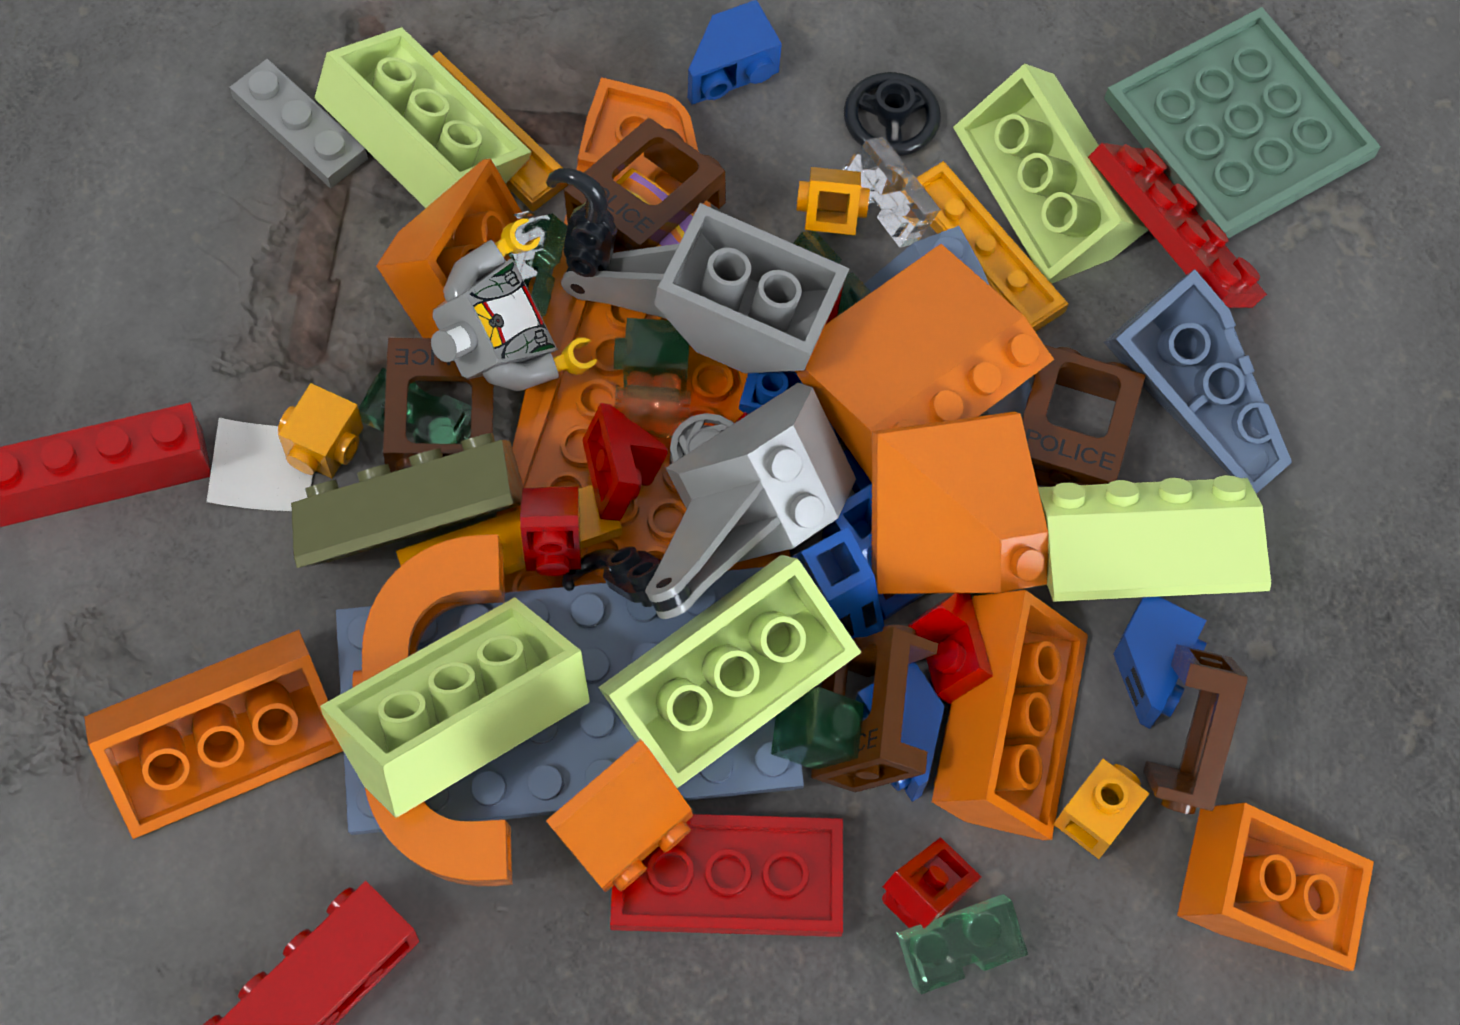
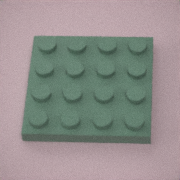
M1263 7L1108 87L1104 97L1105 101L1142 147L1153 150L1164 161L1167 168L1163 172L1174 185L1176 183L1182 185L1194 196L1197 201V206L1194 209L1205 222L1207 220L1214 222L1226 234L1228 239L1375 158L1381 148Z

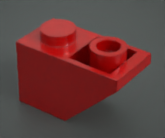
M578 486L522 488L520 530L526 571H536L544 576H560L568 573L569 570L581 569Z

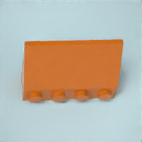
M940 244L825 324L805 370L795 371V373L804 385L813 387L827 419L872 482V431L978 417L1052 362L1054 358L1025 316L945 246Z

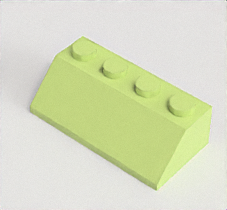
M402 27L326 53L315 99L425 208L484 159L491 158L505 184L529 160L532 151Z
M1024 63L953 127L1033 263L1051 284L1113 259L1148 231V228L1088 158L1099 145L1053 73Z
M1224 475L1209 480L1167 478L1161 482L1142 483L1116 480L1109 484L1098 485L1060 483L1053 487H1038L1048 529L1047 586L1053 602L1270 591L1271 575L1263 506L1248 478Z
M780 555L598 688L637 742L641 739L647 745L676 788H679L859 655L861 651L798 558Z
M514 597L322 704L320 708L322 715L364 787L397 818L588 704L590 700L581 650Z

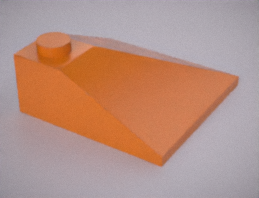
M1014 411L872 431V572L875 575L878 594L1002 593L1047 584L1048 529L1020 413Z

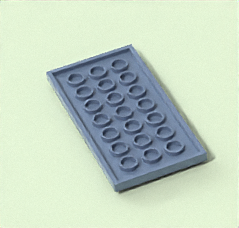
M764 567L726 571L705 590L687 611L669 619L659 618L653 606L644 607L641 602H631L610 589L607 583L575 586L571 591L565 590L564 587L505 593V602L514 597L517 598L581 650L590 702L427 799L425 802L429 808L443 817L456 821H488L553 815L637 743L598 687ZM503 603L462 605L444 612L428 626L420 640L417 651ZM372 606L336 610L340 694L352 688L354 670H362L363 634ZM795 702L677 788L686 801L803 789L804 783ZM344 753L348 833L358 835L383 832L371 811L365 787Z

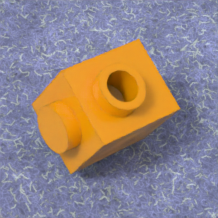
M811 167L809 182L799 181L796 211L806 212L805 230L855 235L857 218H867L870 188L861 187V172Z
M310 383L296 407L290 406L284 412L279 422L278 436L286 460L291 466L308 475H313L316 471L332 479L341 464L347 465L353 459L359 446V435L364 427L357 404Z
M1103 758L1063 809L1053 825L1097 859H1100L1150 793L1141 787L1139 778L1128 768L1119 764L1111 765Z

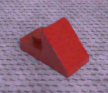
M600 403L582 442L599 517L605 520L621 521L631 500L637 499L641 485L648 486L653 483L668 455V449L663 443L614 406Z
M953 593L907 625L916 631L917 636L938 643L937 654L926 659L935 693L945 702L950 704L993 677L970 593Z
M940 837L894 872L882 886L886 890L882 896V901L916 936L921 938L961 900L982 876Z

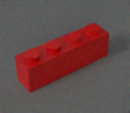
M191 402L0 447V527L210 477L211 466L203 429Z
M367 881L363 882L356 890L349 887L331 902L326 911L329 916L312 932L309 929L301 931L287 944L282 953L285 958L269 974L262 971L243 986L238 994V998L241 1001L224 1017L219 1014L215 1015L203 1025H336L420 942L415 929Z

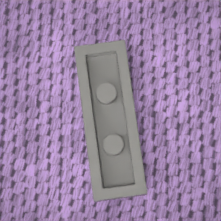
M268 59L264 60L229 87L232 98L330 189L368 160L366 149Z

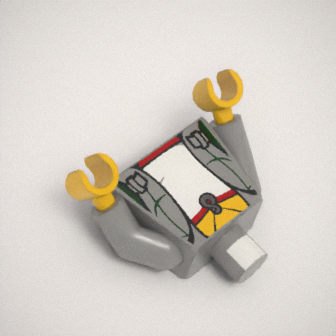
M520 219L508 224L502 231L501 240L496 243L489 240L459 259L453 265L443 289L445 301L433 309V319L439 331L433 334L431 339V347L436 357L444 362L454 360L461 375L466 379L484 376L488 383L513 391L525 390L559 378L558 372L563 370L574 375L583 374L597 362V359H594L588 363H580L574 357V349L582 348L591 342L590 339L585 337L573 340L565 347L561 355L552 357L551 353L558 349L513 258L508 261L504 259V256L510 252L521 254L534 249L539 244L540 236L530 240L525 245L520 244L515 237L516 229L520 225L527 223L528 219Z

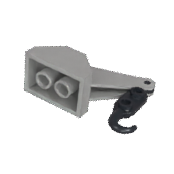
M559 168L549 174L546 181L548 187L554 188L558 183H567L580 190L586 198L584 204L574 209L567 225L563 252L567 258L568 269L561 280V285L568 294L580 300L606 303L666 318L697 353L745 374L805 370L850 268L702 203L699 204L679 244L613 253L617 227L614 223L613 215L607 210L608 199L606 191L600 183L591 176L570 168Z
M801 383L793 385L666 467L687 510L662 560L646 551H637L632 546L618 551L603 548L581 557V569L569 570L568 573L563 575L561 584L565 590L571 591L575 587L574 583L580 577L594 570L604 569L603 578L610 589L631 602H641L644 607L653 606L659 618L669 619L687 611L705 590L735 563L795 548L838 519L856 478L813 387Z

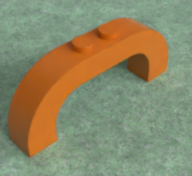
M498 534L465 536L443 541L419 552L393 573L378 593L370 609L363 634L362 670H354L352 688L416 653L420 640L428 626L444 612L462 605L505 603L504 548ZM365 788L371 811L381 830L401 853L419 867L437 877L458 884L471 886L512 885L511 826L506 820L456 821L437 814L429 808L425 801L395 818Z

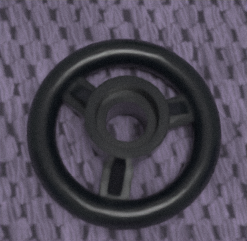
M897 72L878 73L861 80L852 88L844 105L845 124L854 140L865 149L884 156H905L923 149L935 137L941 121L939 103L933 92L918 79ZM877 89L876 95L868 94L871 91ZM859 108L877 116L879 122L885 126L886 141L872 136L865 130L859 120ZM925 108L926 122L923 129L916 136L902 141L901 126L905 123L906 118L910 114Z

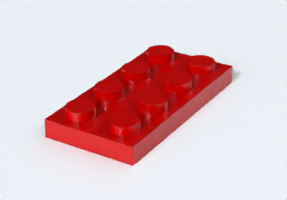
M1101 143L1088 156L1183 272L1187 275L1195 269L1228 308H1253L1267 295L1257 283L1260 280V275L1256 269L1241 257L1236 258L1225 245L1229 242L1226 234L1214 222L1210 220L1205 222L1194 209L1197 206L1194 196L1182 185L1177 183L1174 185L1163 172L1167 168L1166 164L1153 150L1147 147L1144 149L1135 148L1127 144L1121 146Z
M693 814V817L686 822L691 831L678 844L666 853L659 846L641 861L647 869L623 891L620 892L615 885L612 886L610 930L841 937L843 934V819Z

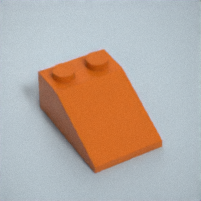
M491 158L480 161L403 227L376 265L422 338H432L433 334L439 331L433 319V309L445 301L443 289L453 265L487 241L492 240L496 243L501 240L502 231L508 224L520 219H526ZM528 222L520 225L515 232L517 241L522 245L536 238ZM529 251L521 254L510 252L504 256V259L508 261L513 258L519 269Z
M640 739L549 817L546 822L604 892H607L613 885L621 892L644 873L647 868L641 861L659 846L666 853L691 831L686 822L693 817V813L653 753Z
M1247 803L1214 806L1213 811L1200 808L1177 916L1226 937L1340 970L1354 971L1374 861Z

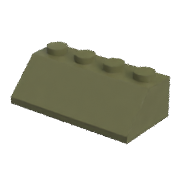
M487 433L462 441L463 451L443 457L441 448L409 457L411 464L409 468L391 473L389 464L358 472L359 483L339 488L337 480H331L305 488L307 498L291 503L293 553L296 567L302 568L329 563L520 506L522 488L524 487L510 441H495L493 433Z

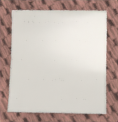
M224 418L218 419L206 502L249 509L292 511V502L307 498L305 488L312 486L313 475L305 474L287 462L278 436V426L246 423Z

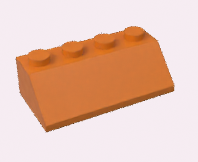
M1027 590L973 596L972 602L993 677L951 702L931 802L967 823L1039 840H1052L1055 826L1053 824L1057 815L1088 634Z
M299 629L84 716L89 748L132 839L343 751L322 715L320 706L329 700Z

